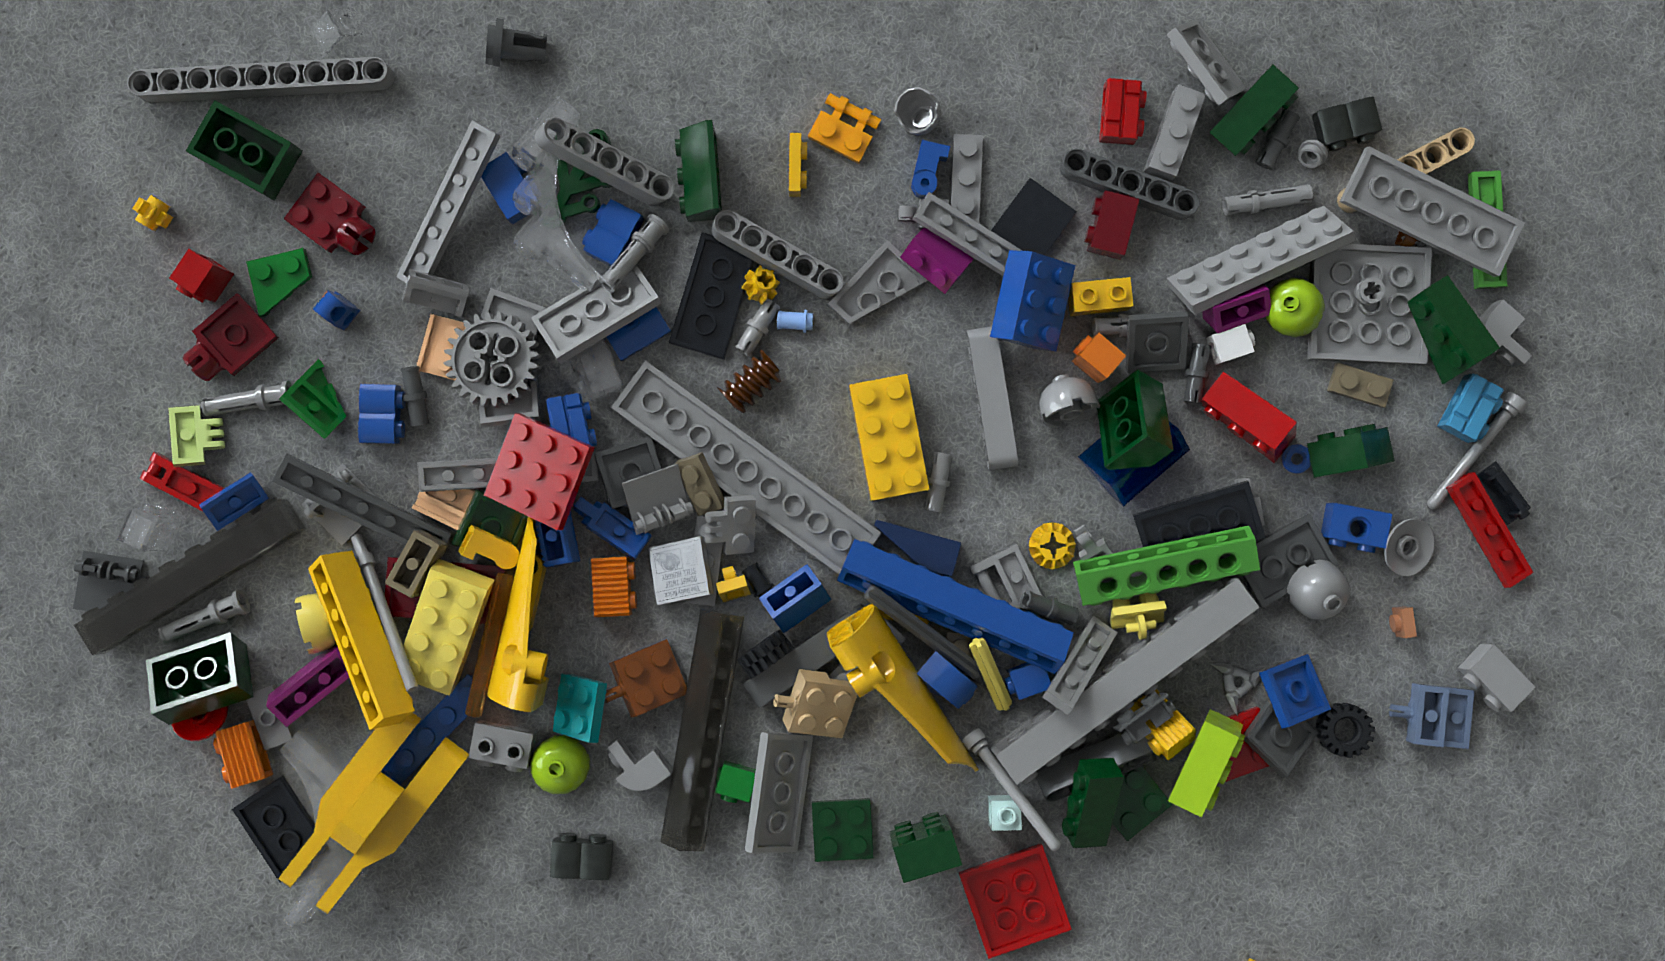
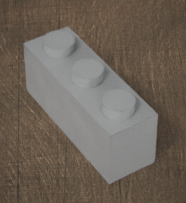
M1179 84L1174 89L1144 168V173L1172 182L1177 177L1206 94Z

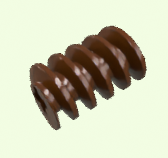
M760 350L762 360L755 357L751 358L753 368L745 364L742 366L744 376L737 372L733 373L735 384L725 380L724 384L727 390L724 391L718 388L731 405L742 413L746 412L744 402L752 406L755 404L752 397L753 394L760 398L764 397L761 390L762 386L772 390L771 379L778 383L781 382L780 370L763 350Z

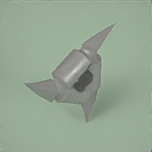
M1209 663L1224 674L1223 682L1225 692L1227 693L1226 697L1238 716V698L1243 697L1253 686L1256 687L1261 679L1259 672L1265 671L1266 667L1250 674V672L1236 666L1232 667V664ZM1235 677H1239L1242 680V685L1239 688L1234 685Z

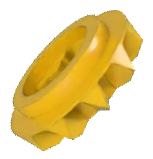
M1053 522L1045 523L1036 528L1029 540V551L1031 557L1038 565L1047 569H1057L1067 565L1074 557L1076 543L1073 533L1064 525ZM1051 533H1053L1055 542L1065 544L1064 547L1055 550L1054 559L1049 549L1040 548V545L1050 542Z

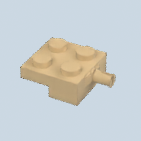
M799 669L791 695L783 696L776 694L773 705L774 707L786 708L782 720L788 732L843 738L858 694L849 681L830 679L826 672Z

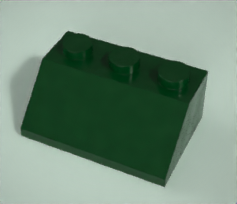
M705 120L679 129L680 139H675L676 156L682 159V168H677L678 185H684V196L679 197L680 213L686 214L688 222L714 220L715 216L722 211L716 131L713 120Z
M1137 369L1098 399L1100 408H1097L1104 466L1106 469L1114 470L1153 466L1174 451L1164 388L1161 382Z

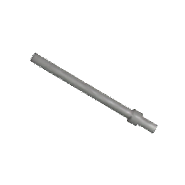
M356 534L351 537L357 554L355 559L364 573L407 693L418 690V685L375 571L376 562L371 552H368L363 535Z

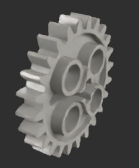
M486 311L485 320L479 315L474 314L475 323L471 324L464 320L466 328L464 331L458 328L454 329L459 337L457 339H448L454 347L453 349L444 350L446 354L452 356L451 360L444 362V365L453 369L446 376L451 379L456 378L451 386L455 389L462 388L459 394L461 397L466 398L470 395L469 402L474 404L480 399L481 406L488 407L491 400L493 406L499 408L501 399L505 404L511 405L512 395L521 400L522 396L519 390L522 388L527 391L531 390L527 381H537V378L531 373L532 370L541 369L540 366L534 363L535 359L541 358V354L533 352V349L539 346V343L529 341L534 334L530 330L523 332L526 326L523 322L520 321L515 325V317L509 315L505 320V316L501 312H498L494 319L492 313ZM496 334H499V338L497 339V341H496V343H495V340H494L495 335H496ZM485 336L487 339L485 347L477 350V339ZM509 341H514L515 350L511 354L505 355V344ZM498 357L497 362L488 363V358ZM476 365H480V375L472 379L470 376L471 369ZM508 369L510 372L509 380L506 383L500 384V373ZM490 377L491 383L487 385L486 382Z

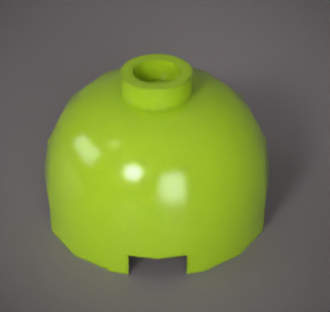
M1289 278L1278 282L1270 289L1271 309L1269 316H1266V320L1276 332L1286 336L1300 337L1309 334L1318 327L1325 311L1323 295L1314 284L1305 279Z
M554 735L542 741L534 750L530 762L531 775L535 783L543 791L551 794H567L576 790L586 780L590 770V756L586 752L585 747L576 738L566 735Z

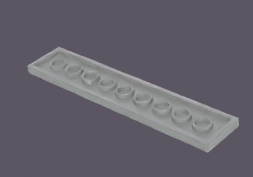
M646 360L611 407L681 459L703 452L720 488L731 496L754 495L756 498V514L838 574L854 539L866 541L873 545L881 534L872 525Z

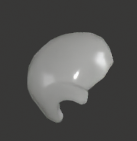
M921 87L910 88L898 97L894 109L901 127L907 133L909 132L915 136L930 133L938 125L941 115L940 105L935 96L929 90Z

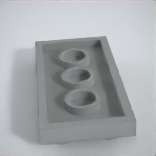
M637 265L613 293L601 286L599 279L602 276L531 317L560 364L662 304Z
M761 732L745 844L746 852L752 854L798 852L813 735Z

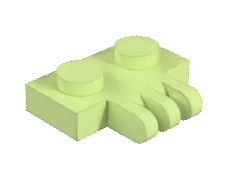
M200 405L168 408L174 467L205 465V450L225 448V441H212L213 438L224 437V430H211V427L223 426L222 418L202 419Z

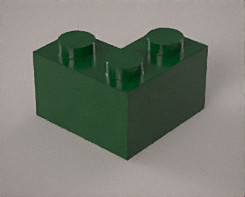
M1375 424L1343 430L1345 436L1336 437L1335 432L1317 435L1318 441L1307 443L1314 478L1374 467L1395 461L1388 427L1376 429Z

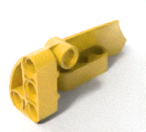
M528 517L487 691V696L491 700L510 709L523 712H533L543 705L549 678L544 676L548 663V654L528 650L529 632L534 624L547 567L543 566L545 562L542 560L543 556L536 553L535 520ZM536 560L538 563V570L535 574H533L534 564Z
M870 604L860 609L827 632L830 648L844 670L848 671L855 668L847 673L846 676L860 698L876 689L918 730L948 764L967 765L972 767L975 772L979 770L876 606Z

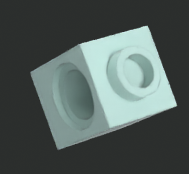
M1009 795L988 796V817L991 830H1022L1021 810Z

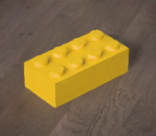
M902 374L850 384L849 391L870 501L930 490L908 375Z

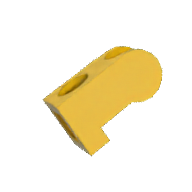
M473 525L470 526L458 550L462 556L471 560L478 553L492 559L498 567L506 570L517 565L520 555L518 549L509 541Z

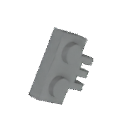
M754 495L724 497L723 511L706 512L705 520L708 523L705 524V531L708 533L705 534L704 541L706 543L723 542L725 555L754 552L756 498Z

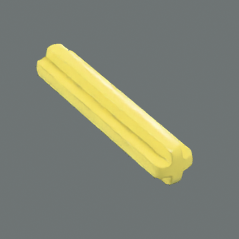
M984 638L972 639L969 648L996 709L999 711L1009 710L1012 700Z

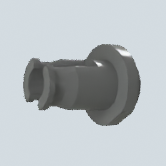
M496 18V26L488 25L485 64L500 67L501 58L526 62L535 60L545 64L547 34L539 36L531 32L503 28L504 19Z

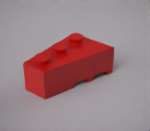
M1225 372L1220 375L1202 398V406L1205 408L1203 412L1214 421L1220 420L1228 426L1227 428L1231 433L1239 438H1243L1273 463L1278 460L1296 437L1297 422Z

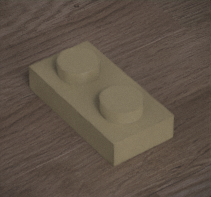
M1335 363L1327 391L1373 406L1386 408L1394 380L1348 365Z
M703 452L680 459L675 463L678 464L683 485L698 516L724 508L723 494Z

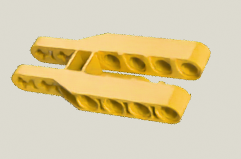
M414 713L401 723L378 728L373 731L321 798L314 833L278 878L291 888L330 837L352 852L354 856L315 905L326 914L330 912L363 868L387 857L397 850L469 756V753L445 737L406 789L382 773V769L388 764L391 757L421 721V718Z

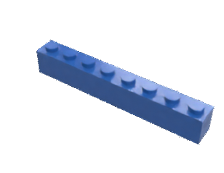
M854 539L837 578L838 582L864 593L871 585H875L911 613L971 639L984 638L988 646L1053 674L1064 664L1074 633L1065 629L1060 624L1043 620L1032 612L1015 608L1004 600H997L987 596L976 588L966 587L950 577L931 572L925 566L915 565L903 560L897 554L887 553L875 548L866 541Z

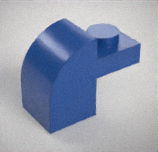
M937 651L933 653L917 672L925 682L958 709L972 698L974 691L978 687Z

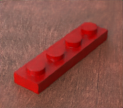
M1475 472L1464 475L1446 487L1504 588H1511L1534 573Z

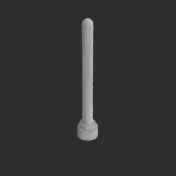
M1508 392L1504 396L1500 407L1501 411L1490 423L1487 434L1472 445L1427 501V506L1430 509L1439 507L1449 494L1446 487L1465 475L1508 420L1524 412L1528 407L1524 399L1512 392Z
M978 728L969 733L962 741L966 749L981 757L1048 847L1053 851L1059 850L1061 843L988 749V738L984 732Z

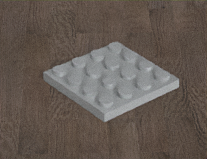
M1347 244L1311 261L1310 283L1314 284L1323 295L1325 311L1318 327L1308 334L1307 359L1410 365L1427 364L1428 350L1407 302L1430 286L1432 248ZM1369 277L1380 279L1385 286V295L1381 301L1372 305H1363L1357 301L1355 288L1359 282ZM1368 284V288L1364 289L1365 296L1370 295L1369 298L1372 299L1376 289L1375 287L1370 288L1371 284Z

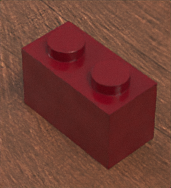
M1107 190L1104 191L1100 198H1095L1091 211L1092 215H1096L1094 225L1088 226L1084 239L1085 243H1089L1087 252L1118 260L1125 256L1139 203L1138 198Z

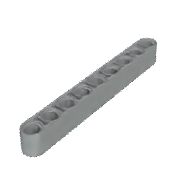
M359 57L139 69L129 75L127 86L131 93L144 101L156 103L385 90L393 84L395 76L392 69L381 58ZM384 69L383 75L380 78L373 79V74L376 70ZM354 70L353 78L344 81L345 74L348 71ZM325 72L324 79L320 82H315L317 74ZM296 73L295 80L287 84L288 76ZM267 75L265 83L258 86L259 78ZM233 77H238L237 83L229 87L230 80ZM208 78V84L200 89L201 82ZM179 80L178 87L171 90L173 82ZM150 81L149 88L143 92L144 84Z

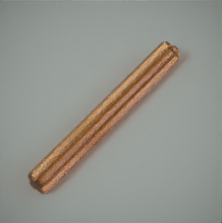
M501 572L496 575L465 710L467 716L474 718L481 717L501 635L513 582V576Z

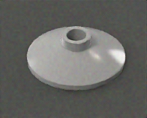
M1407 519L1393 528L1388 536L1386 549L1384 548L1385 561L1392 572L1401 576H1411L1421 571L1427 565L1434 550V535L1430 526L1418 519Z

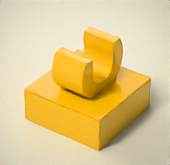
M733 566L722 569L725 581L716 583L723 602L751 595L745 575L737 577Z

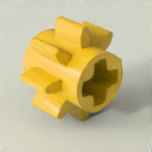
M152 195L149 196L147 201L139 197L132 208L138 213L135 220L153 231H156L158 226L166 229L173 219L167 213L171 206Z
M759 265L755 273L752 270L747 272L744 276L747 281L743 284L742 289L746 290L749 296L748 300L752 299L763 304L767 298L772 300L777 295L775 289L780 284V281L776 280L773 270L763 269Z

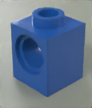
M1024 663L1007 669L1009 677L1004 678L1009 694H1015L1019 700L1046 691L1051 684L1047 671L1030 663Z

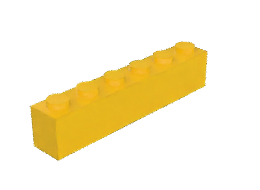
M352 550L320 555L308 570L320 602L325 609L328 623L369 730L401 723L415 711L413 700L405 689L389 642L382 628L380 617L371 600L370 590L366 587L362 577L361 567H359Z

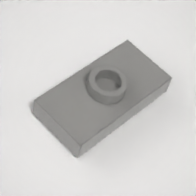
M275 684L253 692L254 697L246 700L265 750L296 739L291 725L285 727L266 707L268 694L277 688Z

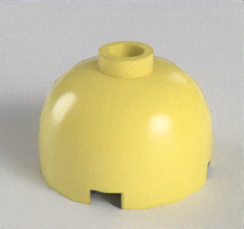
M318 594L296 597L295 603H301L302 609L296 610V615L304 643L311 642L313 647L307 650L308 653L315 654L332 648L336 641Z

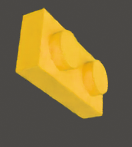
M790 133L789 197H801V189H807V171H801V160H807V142H802L801 133Z

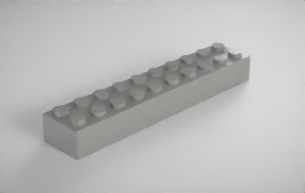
M1223 577L1156 626V629L1149 631L1146 639H1138L1097 669L1068 715L1054 705L1049 704L990 747L991 751L1016 785L1020 782L1027 784L1038 775L1036 771L1046 764L1049 767L1062 758L1061 752L1068 747L1074 749L1086 740L1085 735L1093 729L1099 731L1110 723L1109 717L1116 712L1122 714L1129 710L1135 704L1133 702L1135 698L1141 694L1147 696L1158 688L1157 682L1166 676L1169 679L1177 675L1183 669L1181 665L1187 660L1191 659L1194 661L1207 652L1205 647L1213 641L1215 643L1223 641L1231 634L1229 630L1235 625L1239 624L1242 626L1255 617L1253 612L1260 607L1239 578Z

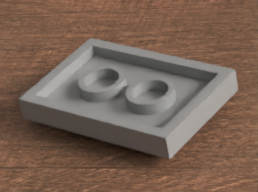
M1197 19L1179 25L1167 34L1171 40L1170 45L1177 54L1183 56L1188 63L1189 72L1195 78L1200 79L1205 86V93L1211 101L1221 105L1237 97L1247 89Z

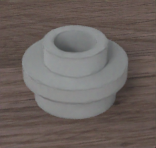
M1306 140L1298 149V159L1307 168H1316L1322 165L1328 157L1327 148L1317 140Z

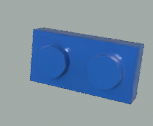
M250 472L202 502L199 506L218 531L263 503L269 497Z

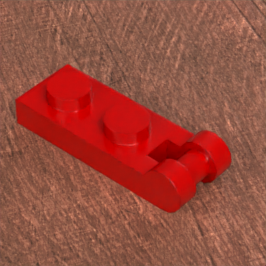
M157 452L152 453L149 459L151 464L147 470H143L140 476L141 480L201 511L203 510L199 504L225 489L186 467H174L172 460ZM162 467L167 470L163 478L158 476Z

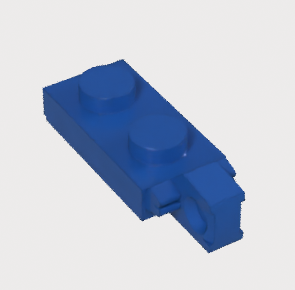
M580 497L574 505L573 510L584 518L581 523L587 529L634 561L652 537L650 533L636 535L633 522L615 509L611 510V507L605 502L602 504L596 501L592 505Z

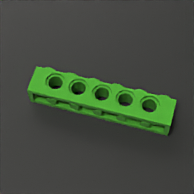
M1250 526L1073 562L1083 606L1100 605L1105 601L1114 599L1126 600L1134 595L1144 593L1155 594L1173 587L1185 588L1193 583L1203 581L1215 582L1223 577L1233 575L1244 576L1252 571L1260 570L1256 539ZM1224 554H1231L1225 559H1220ZM1194 560H1201L1196 565H1190ZM1165 566H1172L1169 570L1161 571ZM1135 572H1143L1137 577L1131 576ZM1106 578H1113V580L1108 583L1102 582Z

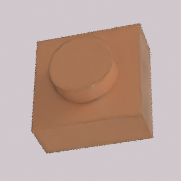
M1393 607V615L1389 617L1392 632H1395L1396 637H1417L1413 607Z

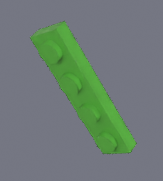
M1480 171L1467 174L1469 195L1503 211L1501 171ZM1506 264L1498 277H1493L1473 267L1474 289L1507 287Z

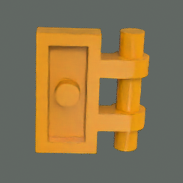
M830 93L825 104L835 109L832 115L822 110L820 111L808 134V138L860 164L873 136L863 131L866 125L877 130L882 119L872 115L873 111L867 108L861 109L849 103L850 99L844 96L839 98ZM843 113L858 120L855 127L840 120Z

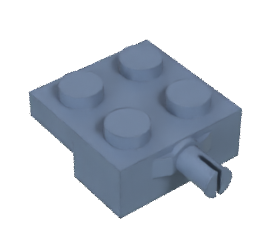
M1412 683L1408 706L1391 704L1389 709L1401 712L1389 711L1390 717L1406 718L1408 723L1407 742L1418 745L1469 749L1475 691Z

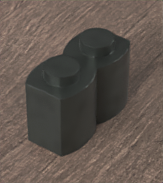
M1374 96L1316 111L1312 115L1317 139L1326 148L1329 147L1330 152L1346 148V142L1357 140L1358 144H1364L1376 139L1375 135L1383 130Z
M560 833L559 837H555L552 840L550 877L609 880L612 872L613 840H607V835L590 834L589 839L577 838L576 833Z

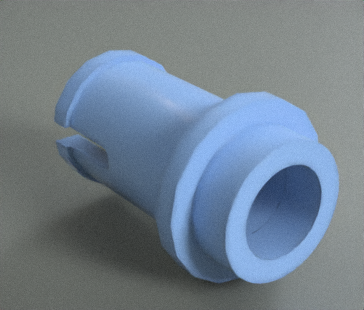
M778 310L777 329L803 330V333H807V330L812 331L813 313H808V310H804V313Z

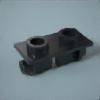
M1496 461L1477 474L1501 518L1507 525L1517 518L1522 520L1530 514L1528 511L1531 508Z

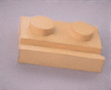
M430 314L416 365L420 367L419 371L451 379L446 374L453 369L444 365V362L451 360L452 356L446 354L444 350L453 349L454 345L448 339H457L459 337L454 329L458 328L464 331L466 329L464 322Z
M475 490L419 492L412 509L458 530Z

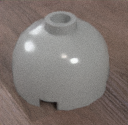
M1065 374L1055 377L1052 383L1041 393L1039 407L1043 424L1047 427L1058 428L1060 427L1058 421L1074 419L1073 424L1091 418L1097 413L1096 407L1100 408V404L1093 387L1088 382L1077 377H1069V375Z
M1319 559L1314 560L1316 564H1312L1309 567L1303 565L1298 568L1289 581L1287 593L1290 595V604L1298 612L1309 619L1326 620L1338 615L1345 608L1350 598V587L1346 576L1337 566L1330 561Z

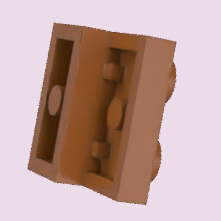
M667 639L609 663L618 686L606 690V696L612 693L614 695L605 698V702L609 703L622 697L630 717L639 716L689 694Z

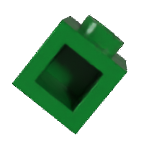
M725 760L723 767L717 766L712 781L713 784L717 785L715 793L721 794L720 798L728 802L737 803L738 799L750 802L756 769Z

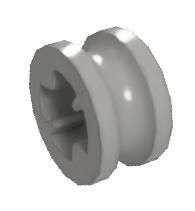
M1369 277L1359 282L1355 288V297L1363 305L1375 304L1381 301L1385 295L1383 282L1375 277ZM1368 284H1371L1370 288L1375 287L1376 289L1372 299L1369 298L1370 295L1365 296L1364 289L1368 288Z

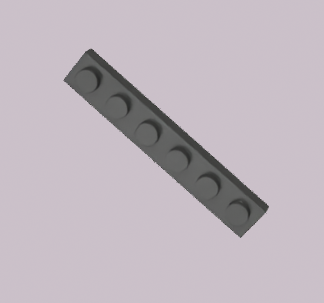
M288 453L285 455L272 482L403 545H406L414 530H424L447 543L451 532Z

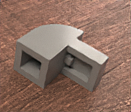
M1504 299L1492 303L1479 318L1500 347V349L1492 354L1497 352V359L1506 366L1516 367L1524 365L1532 355L1511 337V334L1525 318Z
M621 737L607 747L610 751L608 756L611 762L617 768L622 767L624 770L616 777V780L630 790L643 791L653 788L674 771L657 747L638 761Z

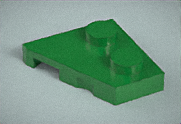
M304 248L246 262L258 314L261 317L271 313L270 310L282 300L285 301L293 294L295 289L303 286L312 278L307 252Z
M318 359L279 400L325 439L345 419L346 414L342 405L336 399V392L332 383L328 384L322 371L324 367L322 361Z

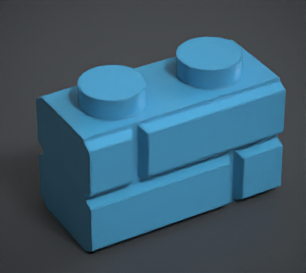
M1477 374L1464 375L1437 427L1467 443L1477 442L1478 439L1481 440L1489 430V424H1487L1491 414H1495L1503 403V399L1500 398L1504 391L1503 388L1488 382V380Z

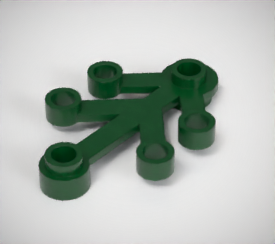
M593 129L589 132L593 136H600V140L611 145L610 138L603 130ZM548 153L554 160L561 188L556 198H554L550 184L552 173L546 167H537L533 171V179L539 184L543 205L538 211V220L544 228L557 230L565 224L568 217L585 212L595 213L601 206L600 200L591 193L584 195L581 202L566 205L571 196L600 187L610 188L612 186L601 182V180L594 176L581 180L586 172L574 166L571 173H569L567 162ZM546 172V178L539 180L540 173ZM590 199H594V206L588 208L586 206L587 202ZM555 210V217L548 219V213Z

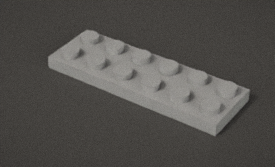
M1370 146L1364 148L1339 201L1493 277L1500 276L1525 222Z
M1325 206L1315 208L1309 213L1286 221L1283 225L1260 233L1256 237L1235 245L1218 255L1206 258L1190 268L1180 270L1177 274L1167 278L1168 285L1190 311L1196 315L1354 242V231Z

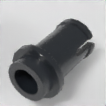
M757 562L742 571V574L745 575L756 593L754 594L755 598L761 597L775 586L773 583H769Z

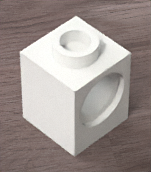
M1246 324L1206 338L1207 344L1211 346L1210 353L1215 365L1255 352L1253 348L1255 346V338L1250 329L1247 330Z

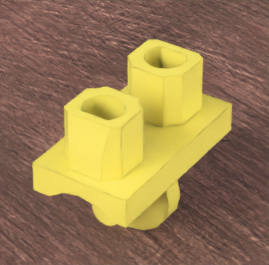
M1156 593L1140 594V604L1130 605L1129 599L1112 600L1110 617L1112 629L1126 627L1127 633L1137 632L1138 638L1142 640L1147 638V630L1156 629V623L1164 622V611L1167 609L1165 600L1159 601Z

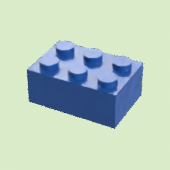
M1009 250L990 337L1033 349L1056 352L1076 265L1032 251Z

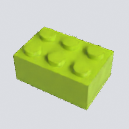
M1209 710L1168 799L1169 802L1201 818L1205 809L1212 811L1221 789L1217 784L1224 785L1231 770L1233 761L1229 760L1230 756L1237 758L1245 738V735L1241 733L1243 724L1216 711Z

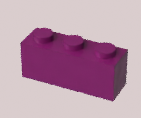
M337 644L320 653L268 694L266 707L285 727H288L349 678Z

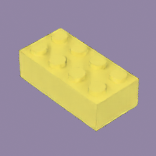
M438 559L430 568L403 645L418 685L448 696L453 692L461 677L491 593L494 579Z

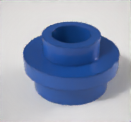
M1299 444L1287 447L1282 454L1284 468L1291 473L1305 472L1311 465L1308 448ZM1295 453L1302 456V462L1298 465L1293 464L1291 461V457Z

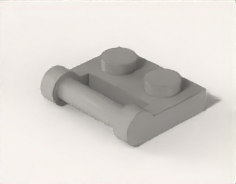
M1017 544L969 566L972 574H976L985 594L994 599L1001 600L986 568L994 565L1011 600L1009 604L1015 608H1021L1020 599L1027 590L1042 596Z

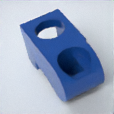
M926 140L921 141L911 189L916 197L924 199L929 192L935 193L938 182L935 175L938 162L947 161L950 146Z
M327 290L313 307V310L321 317L342 330H345L361 311L339 292L335 291L333 293L330 290Z

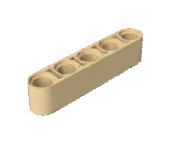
M1457 128L1397 160L1425 174H1429L1469 152L1474 146L1475 138L1470 130ZM1452 138L1460 143V150L1453 146ZM1426 152L1434 155L1435 163H1431L1427 159ZM1344 188L1338 194V206L1347 213L1356 212L1357 210L1339 202L1346 189Z

